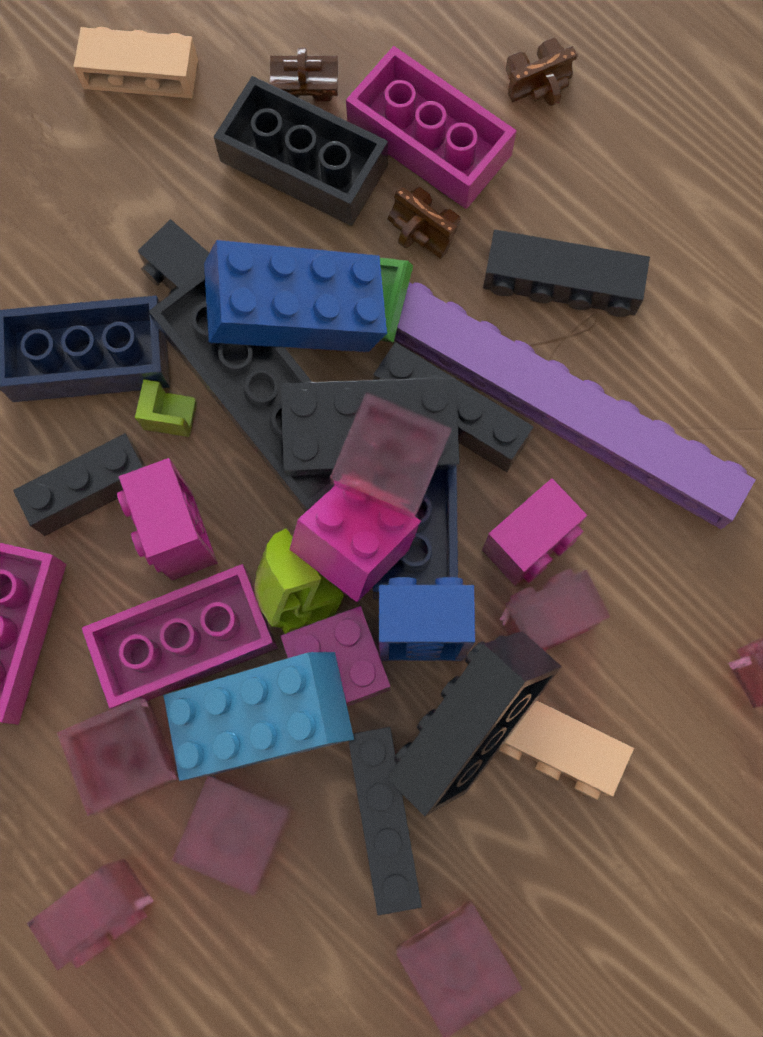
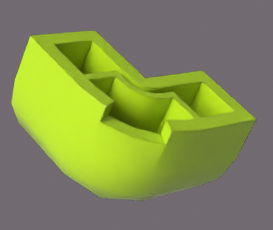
M287 528L275 533L267 543L256 572L255 596L260 610L271 627L281 628L285 634L335 616L344 597V594L337 586L289 550L293 537Z

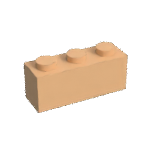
M81 27L74 69L83 89L192 98L198 57L192 36H184L179 33H147L142 30H111L106 27Z
M536 701L499 749V752L517 761L524 755L537 762L535 770L555 780H559L562 774L576 781L575 790L598 800L600 794L614 796L634 748Z

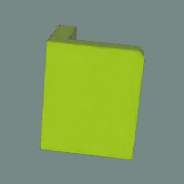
M143 380L135 419L143 430L190 437L197 402L194 397L165 393L159 382Z

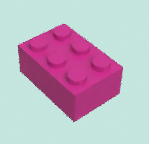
M170 458L118 476L123 491L117 493L120 506L126 517L131 516L137 528V531L131 533L135 549L140 557L145 556L149 565H154L158 573L163 572L173 581L218 564L192 490Z

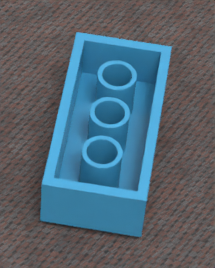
M308 652L163 695L179 781L211 776L354 740L335 652Z

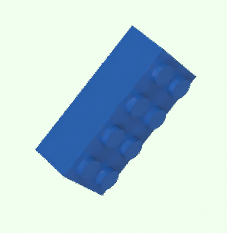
M216 240L204 262L209 343L369 352L387 334L379 255Z
M396 577L389 579V585H379V649L381 661H463L475 643L474 585H463V579L456 577L435 579V585H417V579Z

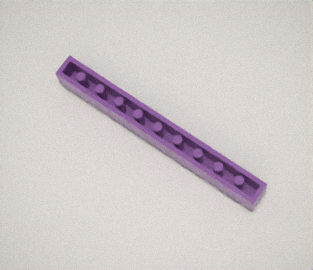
M409 282L394 338L395 342L717 528L722 529L733 521L756 480L747 475V471L741 465L732 461L724 462L710 454V449L704 444L694 440L688 441L675 434V430L669 424L660 420L652 421L640 414L639 409L632 403L625 400L617 401L605 394L603 388L597 383L590 380H580L570 374L568 368L562 363L555 360H545L535 354L534 349L525 342L519 340L514 342L501 335L500 330L487 321L479 322L468 316L466 311L454 302L445 303L433 296L431 290L423 284L417 282L412 284Z

